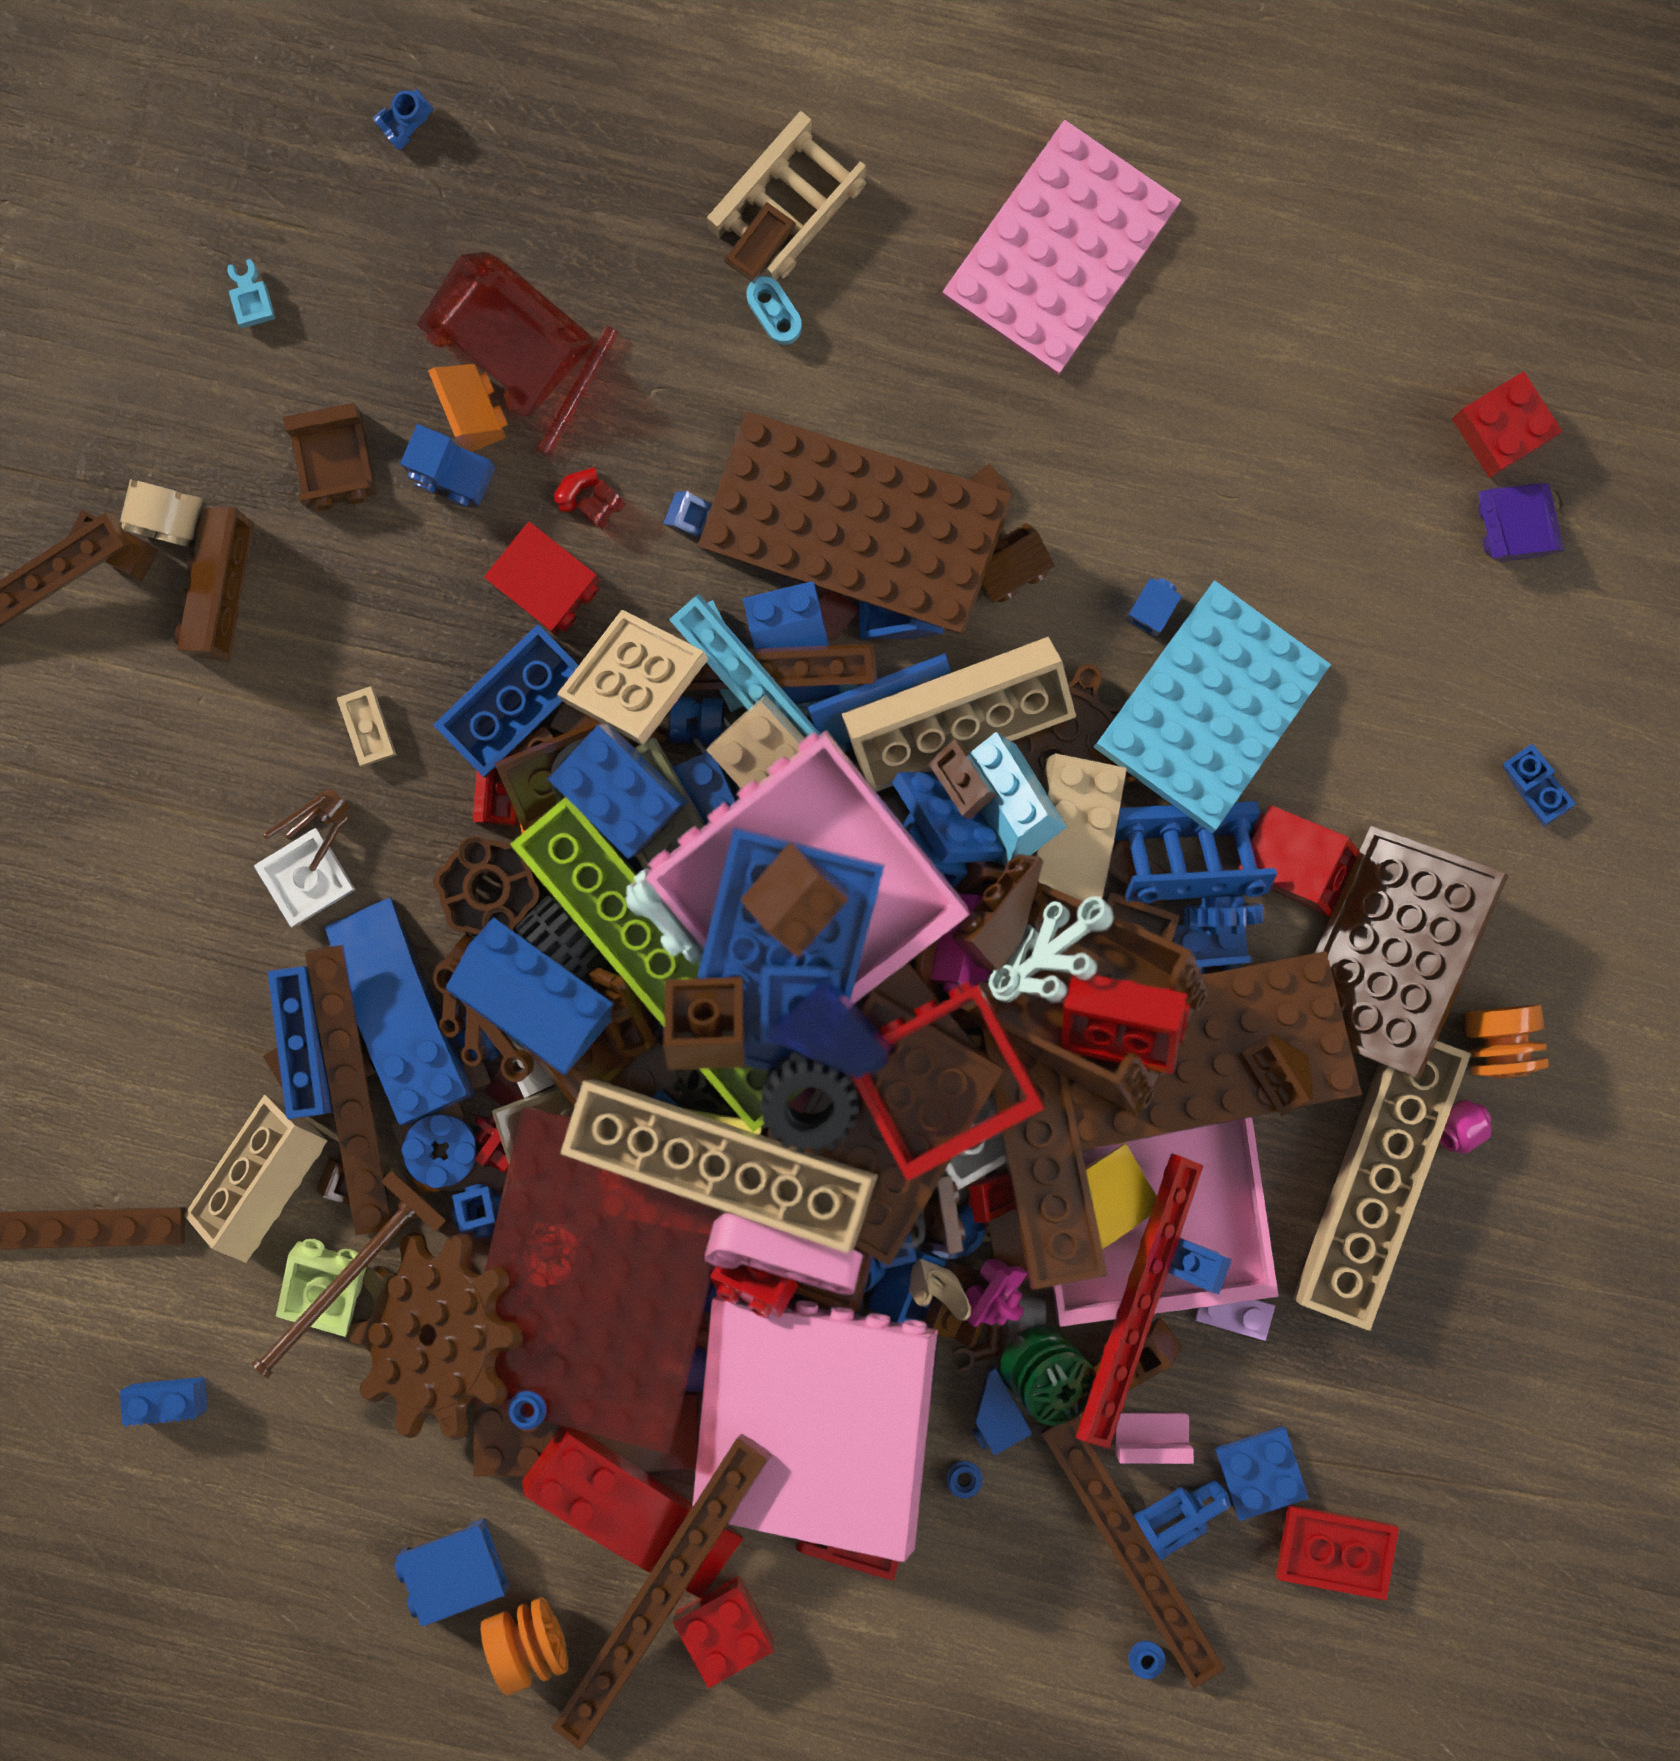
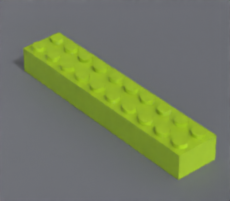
M565 797L510 845L664 1026L666 980L697 979L701 961L696 965L692 964L686 958L683 951L676 956L669 954L661 942V937L664 936L662 931L650 918L643 915L638 916L629 908L626 902V897L628 896L627 887L632 883H636L635 876L638 875L637 871L615 845ZM746 1065L742 1068L700 1069L753 1133L764 1124L761 1100L763 1083L767 1079L768 1071ZM802 1087L794 1091L788 1097V1103L807 1087Z

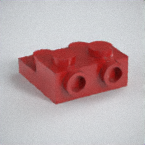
M744 1264L734 1269L716 1266L710 1275L716 1289H718L716 1293L719 1297L731 1304H736L738 1299L749 1303L748 1309L764 1319H768L770 1314L780 1318L798 1287L796 1280Z

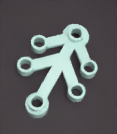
M644 869L635 876L636 883H632L627 887L628 896L626 897V902L629 908L638 916L643 915L650 918L662 931L664 936L661 937V942L669 954L676 956L683 951L686 958L692 964H698L702 961L703 947L659 896L654 887L645 879L649 869Z
M1099 897L1086 899L1078 910L1079 921L1054 939L1057 928L1067 923L1070 913L1061 903H1050L1044 910V922L1040 933L1031 925L1026 924L1022 943L1009 958L1008 964L1004 965L999 972L993 971L991 974L989 986L993 996L1001 1002H1010L1021 993L1042 995L1048 1001L1056 1003L1066 993V986L1063 982L1054 976H1049L1044 980L1029 977L1038 970L1072 972L1081 980H1087L1092 977L1096 971V963L1084 953L1077 954L1076 956L1059 954L1091 930L1103 931L1107 929L1113 920L1111 907ZM1034 949L1032 956L1024 962L1027 950Z

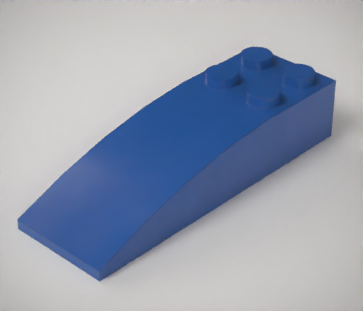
M389 897L325 926L331 946L344 944L357 1023L399 1125H410L424 1117L475 1096L452 1038L444 1036L439 1029V1022L443 1017L393 899Z

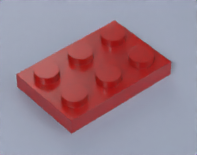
M1288 1505L1275 1577L1280 1581L1387 1601L1399 1527L1392 1523L1297 1505Z

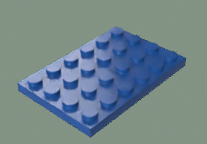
M734 827L697 979L743 977L746 1066L768 1071L771 1066L776 1068L777 1060L783 1055L788 1060L790 1059L791 1051L799 1049L800 1055L807 1054V1048H815V1054L819 1055L822 1054L823 1049L831 1052V1059L834 1061L885 865L791 841L850 890L849 900L798 958L771 936L740 901L790 840ZM763 965L840 967L838 1046L760 1044Z

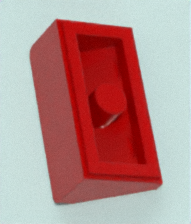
M495 767L485 778L477 771L473 822L515 826L517 814L497 768Z

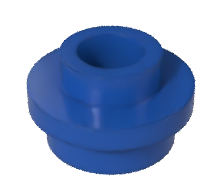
M522 1391L512 1398L509 1404V1416L517 1427L526 1430L533 1429L539 1426L545 1419L547 1412L546 1403L538 1393ZM525 1403H530L533 1406L534 1414L532 1416L525 1414L523 1410Z
M966 1460L958 1461L948 1469L946 1484L949 1491L956 1497L970 1498L981 1489L983 1482L982 1474L974 1463ZM968 1473L971 1476L970 1482L965 1485L960 1484L957 1481L959 1474Z
M1148 1640L1140 1641L1129 1652V1666L1133 1673L1140 1678H1155L1165 1667L1164 1652L1155 1642ZM1146 1655L1154 1658L1150 1666H1143L1141 1664V1659Z

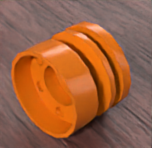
M1542 1005L1502 1007L1463 1013L1466 1037L1483 1039L1484 1046L1468 1051L1471 1054L1470 1057H1486V1062L1470 1065L1471 1075H1483L1494 1079L1530 1075L1537 1070L1550 1067L1548 1057L1531 1058V1052L1546 1050L1547 1043L1529 1041L1528 1035L1545 1029Z
M543 1597L534 1599L531 1602V1609L525 1603L519 1605L517 1608L518 1624H516L507 1611L486 1618L481 1622L482 1644L487 1662L497 1686L506 1696L527 1689L532 1685L531 1668H533L539 1679L543 1682L550 1679L551 1670L557 1676L568 1671L566 1643L562 1628L547 1600Z

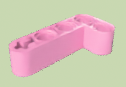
M725 1213L713 1223L704 1260L712 1265L734 1269L744 1264L832 1292L854 1294L863 1255L855 1250L846 1253L733 1213Z

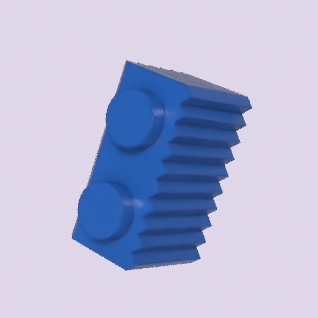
M197 1377L135 1383L125 1387V1389L120 1391L122 1424L128 1427L129 1425L135 1426L137 1424L142 1426L145 1423L148 1425L159 1422L165 1423L167 1421L171 1423L174 1420L179 1422L182 1419L184 1421L188 1419L193 1421L208 1409L205 1378Z

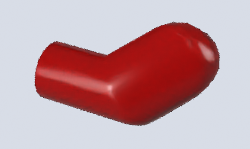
M595 467L568 474L563 478L554 493V501L558 503L560 511L570 512L576 509L577 502L575 497L579 491L600 484Z

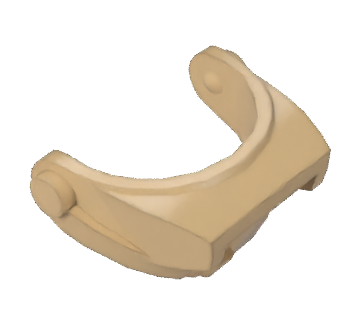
M919 1259L913 1265L909 1292L918 1305L927 1306L932 1300L933 1295L944 1303L957 1319L967 1320L971 1315L969 1301L960 1282L951 1270L923 1259Z

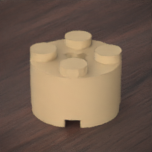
M130 479L120 522H122L121 528L125 531L152 538L155 537L157 531L156 539L189 547L190 540L193 541L195 527L203 499Z

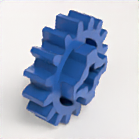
M1244 896L1202 898L1201 904H1190L1183 907L1184 925L1203 926V932H1206V934L1244 933V926L1246 924L1256 925L1257 923H1263V904L1244 902Z

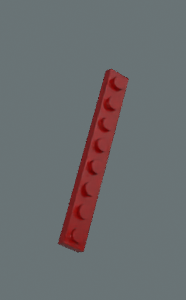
M1171 1153L1168 1164L1164 1169L1163 1178L1152 1205L1144 1235L1140 1240L1139 1250L1132 1271L1128 1276V1283L1121 1304L1117 1309L1116 1318L1108 1342L1105 1345L1104 1354L1096 1378L1093 1381L1085 1411L1080 1419L1076 1438L1086 1443L1110 1448L1204 1166Z

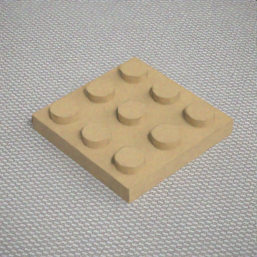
M621 610L557 695L562 702L603 724H610L617 732L644 745L707 662L708 657L703 650Z

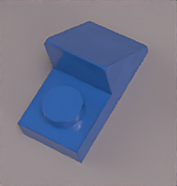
M1180 1237L1168 1273L1212 1293L1219 1294L1232 1259Z

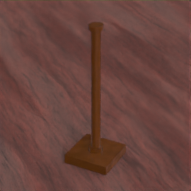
M390 1171L381 1182L401 1200L397 1205L400 1209L261 1359L256 1358L251 1363L265 1378L268 1379L272 1375L273 1371L271 1369L410 1219L415 1220L419 1216L438 1233L450 1223L397 1173Z

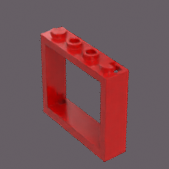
M968 981L948 991L950 1000L937 1006L935 1000L924 1004L914 1010L917 1018L905 1024L901 1018H898L880 1028L883 1036L870 1042L868 1037L865 1036L848 1045L847 1048L850 1054L841 1058L907 1181L1034 1115L1046 1106L980 984L971 988ZM974 1000L1022 1088L1026 1099L914 1158L861 1060Z

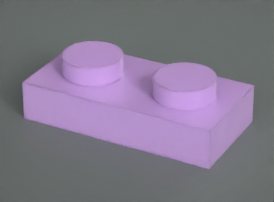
M1251 1300L1197 1308L1195 1321L1266 1341L1275 1305L1261 1300Z

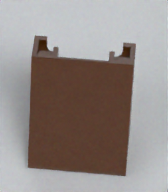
M1038 881L1027 924L1040 933L1044 922L1043 914L1045 908L1052 902H1059L1070 913L1067 923L1057 928L1056 933L1062 934L1079 921L1078 910L1083 901ZM1114 915L1112 923L1107 929L1103 931L1091 930L1075 942L1077 945L1117 967L1109 977L1111 979L1130 980L1145 986L1160 989L1169 988L1176 992L1187 994L1186 1003L1190 1004L1191 1007L1189 1019L1194 1010L1199 1011L1206 1000V986L1191 950ZM1034 949L1027 950L1024 962L1032 956ZM989 981L988 983L980 982L985 995L1013 1046L1135 1116L1138 1115L1141 1107L1146 1108L1150 1104L1155 1092L1153 1085L1158 1076L1165 1075V1072L1146 1069L1140 1056L1132 1052L1125 1057L1122 1063L1070 1053L1061 1048L1064 1003H1052L1047 999L1021 993L1013 1001L1001 1002L993 996ZM974 1000L960 1007L968 1020L991 1033ZM1190 1023L1187 1024L1185 1037L1187 1036V1033L1189 1031Z

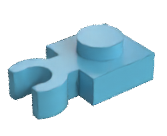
M251 259L246 260L248 271L243 276L238 275L233 264L228 265V274L238 285V288L229 290L237 323L241 328L276 319L267 285L263 281L255 283L258 278V269Z

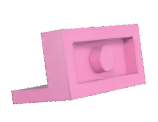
M1121 1412L1116 1427V1458L1119 1463L1194 1464V1449L1189 1443V1415L1186 1412Z

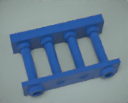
M1257 801L1235 802L1217 830L1213 833L1206 830L1173 805L1120 808L1114 840L1129 841L1137 876L1132 877L1125 895L1126 902L1140 901L1142 903H1152L1157 900L1241 895L1258 897L1268 894L1277 876L1276 868L1258 869L1249 837L1260 815ZM1214 835L1234 836L1243 870L1223 871ZM1196 836L1199 838L1208 872H1187L1179 837ZM1161 838L1165 841L1172 874L1152 875L1144 839Z

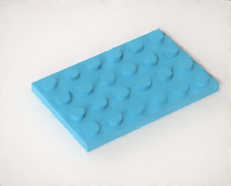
M1214 580L1094 748L1118 766L1127 768L1126 771L1206 830L1213 833L1217 830L1331 664Z

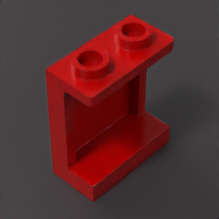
M530 521L484 576L490 585L506 595L555 636L560 630L565 633L572 626L577 618V615L574 614L582 603L589 604L600 589L597 586L600 580L594 572Z

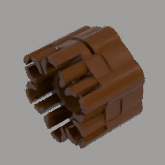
M477 836L468 837L461 842L458 850L448 858L444 866L436 871L433 879L434 887L439 893L441 905L446 913V921L451 929L457 932L478 935L495 918L517 934L515 926L548 896V892L544 891V886L538 881L536 874L510 845L511 843L505 844L500 841L486 840ZM493 872L503 882V893L496 902L483 904L477 896V885L484 875Z

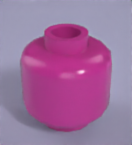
M1460 1100L1452 1106L1439 1142L1450 1152L1469 1153L1490 1138L1492 1131L1490 1113L1481 1104H1475L1469 1100Z

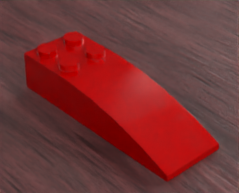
M566 1420L522 1480L524 1496L585 1536L649 1573L657 1564L693 1506V1503ZM727 1526L685 1591L701 1598L739 1546L743 1536Z

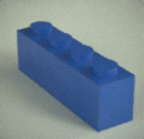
M301 966L268 971L286 1119L333 1112L308 967Z

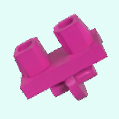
M988 1259L980 1270V1275L990 1283L985 1290L981 1285H974L965 1293L971 1307V1315L967 1321L973 1327H978L980 1322L994 1325L997 1322L1000 1325H1004L1007 1319L1013 1321L1020 1320L1024 1310L1018 1303L1022 1294L1017 1289L1028 1273L1021 1266L1009 1267L999 1259Z

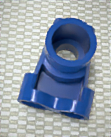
M415 89L413 92L403 90L394 96L392 107L389 110L384 107L373 117V120L386 134L389 141L400 151L412 141L409 136L426 122L434 108L419 89Z

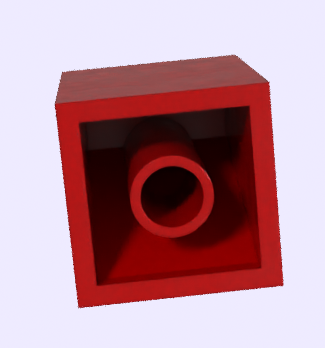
M1269 805L1266 813H1261L1255 823L1254 832L1256 834L1251 842L1258 869L1276 868L1277 876L1270 890L1330 918L1359 850L1348 836ZM1239 857L1238 864L1240 867L1238 870H1243Z

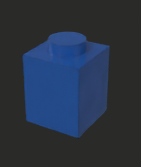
M1150 578L1125 621L1156 638L1161 633L1182 595L1175 592L1177 587L1163 578H1158L1157 581Z

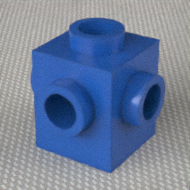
M476 1184L466 1187L464 1193L452 1195L455 1206L452 1208L453 1219L460 1232L474 1235V1239H483L496 1235L495 1229L506 1227L504 1216H508V1206L504 1195H499V1191L486 1186V1184ZM485 1207L486 1217L481 1218L480 1211Z

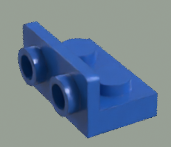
M1179 925L1176 927L1172 942L1192 951L1201 974H1207V966L1220 965L1221 971L1241 968L1243 967L1242 963L1252 962L1251 955H1248L1245 926L1244 933L1217 935L1206 934V932H1203V926L1200 927L1198 925Z

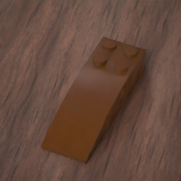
M698 1393L539 1394L546 1403V1416L539 1426L528 1430L517 1427L509 1416V1404L517 1394H507L503 1404L497 1407H491L479 1398L474 1401L473 1476H525L565 1420L644 1472L696 1468L698 1454ZM525 1403L523 1406L525 1414L532 1416L534 1414L533 1406L530 1403Z

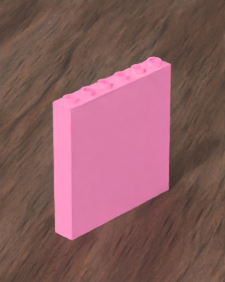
M825 731L819 737L813 732L797 745L800 752L788 760L783 756L767 769L770 775L758 784L754 779L737 793L740 799L733 805L728 807L723 803L707 817L710 820L709 824L700 831L693 827L680 837L678 842L681 846L671 854L664 850L648 863L651 869L648 871L645 879L654 887L659 896L704 949L734 827L884 864L882 879L849 1003L850 1007L969 915L968 906L828 732Z
M1247 1118L1126 1142L1156 1196L1171 1153L1204 1165L1180 1237L1232 1259L1219 1294L1212 1293L1168 1273L1154 1314L1279 1297L1253 1119ZM1124 1143L1082 1151L1085 1166ZM1149 1218L1102 1249L1108 1276L1052 1286L1056 1320L1060 1327L1116 1318V1312L1121 1304L1128 1283V1276L1132 1271L1139 1250L1140 1240L1144 1235Z
M719 1296L713 1298L693 1506L736 1438L742 1433L770 1453L772 1457L728 1524L905 1562L915 1550L937 1330L926 1328V1324L920 1321L908 1320L904 1321L903 1324L892 1322L890 1317L882 1314H869L867 1317L854 1315L852 1309L835 1307L831 1310L818 1308L817 1303L811 1301H797L796 1304L788 1303L780 1318L770 1314L768 1319H764L748 1309L749 1303L738 1299L736 1304H731Z

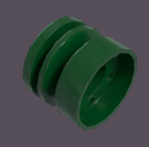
M1046 1325L1030 1327L1018 1334L1007 1345L1001 1358L1000 1373L1003 1382L1040 1423L1052 1426L1065 1424L1080 1416L1085 1410L1093 1381L1096 1378V1372L1094 1367L1058 1329Z

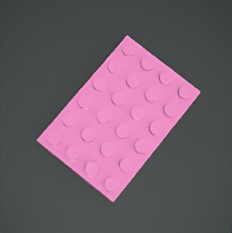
M1064 120L942 291V297L1056 376H1059L1175 212L1181 199Z

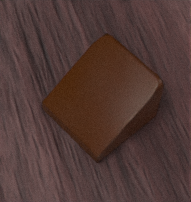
M328 1158L317 1186V1192L324 1198L350 1205L343 1162Z

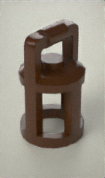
M598 967L592 969L588 974V979L593 989L613 1003L612 1020L604 1029L613 1051L625 1057L637 1056L648 1051L654 1046L660 1034L657 1022L652 1017L648 1007L622 977ZM634 1026L641 1041L633 1045H625L621 1034Z

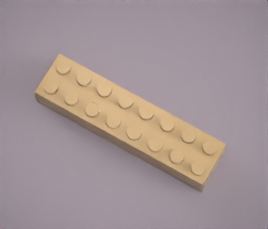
M1436 1041L1420 1080L1380 1063L1378 1064L1292 1299L1302 1306L1368 1331L1371 1330L1469 1062L1470 1053Z
M597 1079L583 1081L560 1153L846 1253L855 1248L878 1176L805 1151V1154L796 1153V1147L791 1146L788 1150L782 1147L779 1141Z

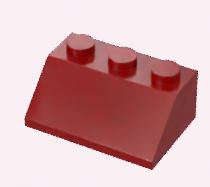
M1095 973L1087 980H1081L1072 974L1063 1006L1061 1048L1070 1053L1122 1063L1125 1057L1132 1052L1140 1056L1146 1069L1173 1074L1184 1022L1187 994L1176 992L1169 988L1160 989L1145 986L1130 980L1121 981L1101 977Z

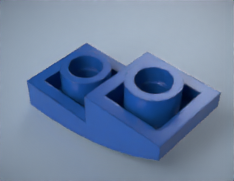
M1533 743L1503 763L1502 766L1512 784L1543 827H1546L1575 806L1576 803L1553 776L1555 770Z

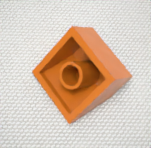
M475 364L436 367L428 370L454 436L463 449L473 452L506 438L502 427L507 426L508 423L501 406L497 405L494 407L489 394L495 391L487 372L480 374Z

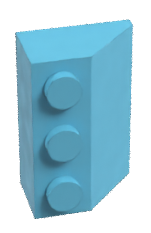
M995 732L969 753L997 795L980 812L1006 851L1001 857L1005 867L1018 854L1031 856L1067 828L1016 744Z

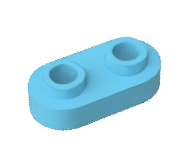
M767 276L759 277L755 283L751 282L746 292L747 302L769 338L779 345H789L795 342L802 331L801 318L779 283ZM763 293H767L771 296V300L767 303H762L758 300V297ZM781 323H788L791 326L790 330L785 333L780 332L777 327Z

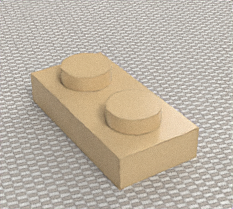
M370 686L338 697L337 701L359 765L364 767L396 756L374 688Z

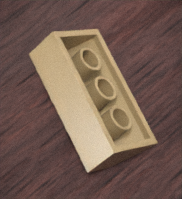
M264 1095L184 1216L213 1250L246 1263L252 1253L260 1246L262 1238L272 1223L280 1216L282 1208L293 1192L300 1186L303 1177L313 1162L320 1156L328 1140L303 1118L286 1119L285 1106L270 1096Z

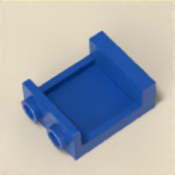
M485 1517L471 1522L468 1528L412 1549L410 1547L402 1549L396 1556L397 1561L394 1564L400 1583L405 1582L410 1595L407 1597L409 1611L413 1618L418 1617L421 1627L502 1597L509 1588L508 1580Z

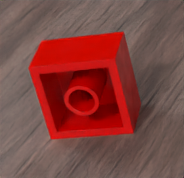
M1524 371L1467 405L1452 418L1489 479L1546 445L1563 432Z
M740 1575L675 1612L673 1624L708 1688L774 1651L775 1640Z

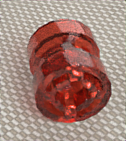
M600 480L593 487L592 495L589 498H583L576 507L597 528L603 531L610 523L609 518L614 513H620L627 504L608 484Z

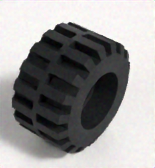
M547 896L515 926L517 934L587 985L590 983L588 974L592 969L598 967L604 970L610 964L563 906L553 897Z
M807 1048V1054L801 1055L799 1049L790 1052V1059L788 1060L784 1055L777 1060L776 1068L771 1066L768 1070L767 1079L763 1083L761 1100L763 1123L765 1127H770L769 1135L774 1140L781 1137V1146L789 1150L791 1145L796 1146V1153L805 1154V1148L813 1149V1154H819L823 1146H827L829 1151L837 1147V1138L844 1142L849 1136V1128L853 1129L856 1124L858 1089L850 1073L845 1069L843 1060L838 1056L833 1061L831 1059V1052L824 1049L821 1055L815 1054V1048ZM817 1087L824 1090L833 1101L826 1110L818 1114L808 1115L793 1109L787 1099L799 1088Z

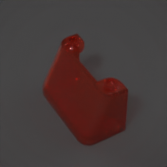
M488 252L460 255L416 324L425 332V337L429 342L438 347L456 345L507 389L503 395L507 401V408L516 415L524 417L531 416L537 411L594 343L593 338L581 326L503 260Z

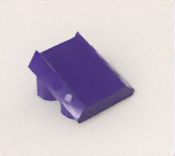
M1531 484L1478 492L1480 500L1478 505L1479 515L1484 520L1487 535L1483 539L1484 552L1488 556L1503 562L1539 558L1564 551L1549 484Z

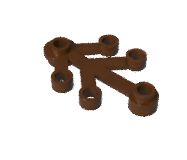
M455 958L441 961L436 966L433 974L436 988L443 993V1018L439 1022V1029L446 1037L456 1036L465 1027L463 1018L458 1014L459 999L446 990V986L451 978L450 971L454 973L460 960ZM462 1002L466 1007L465 1047L461 1052L464 1063L474 1067L486 1059L487 1051L485 1046L481 1044L482 1028L504 1057L501 1062V1071L504 1077L511 1082H521L530 1076L534 1070L533 1057L526 1051L518 1050L505 1032ZM448 1020L455 1024V1030L450 1028ZM471 1049L476 1051L478 1056L477 1059L472 1057L470 1052ZM517 1059L522 1062L524 1069L518 1065Z

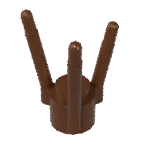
M328 788L324 793L321 792L314 800L264 833V838L270 839L306 814L308 815L286 833L285 837L287 839L293 838L316 818L326 826L332 821L334 823L309 866V870L313 872L322 861L340 828L349 820L345 813L350 807L336 792Z

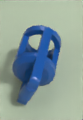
M1212 1480L1191 1493L1179 1487L1173 1493L1145 1510L1134 1514V1517L1158 1558L1162 1561L1169 1554L1197 1537L1208 1533L1206 1522L1228 1509L1231 1503L1229 1495L1223 1486L1218 1484L1217 1481ZM1212 1496L1215 1501L1204 1507L1201 1501ZM1184 1513L1185 1519L1160 1534H1155L1154 1530Z

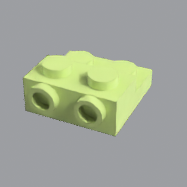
M306 1239L303 1242L298 1241L288 1255L276 1317L295 1322L358 1253L351 1249H342L338 1252L324 1249V1244L316 1239ZM366 1267L311 1327L346 1337L351 1326L356 1299L361 1293Z

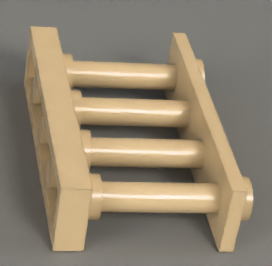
M802 111L794 117L707 217L709 230L719 238L726 230L728 232H735L741 238L749 227L742 220L741 213L749 204L752 206L756 204L762 209L766 202H768L795 221L796 228L791 233L794 236L793 239L781 252L778 251L770 262L771 264L766 268L767 277L775 280L779 276L785 278L796 265L794 259L848 197L855 198L866 185L864 180L866 177V166L860 161L849 172L811 140L812 121ZM795 151L799 153L803 151L841 183L828 199L788 166V159ZM772 178L783 180L817 209L804 226L765 193L766 189L764 187Z

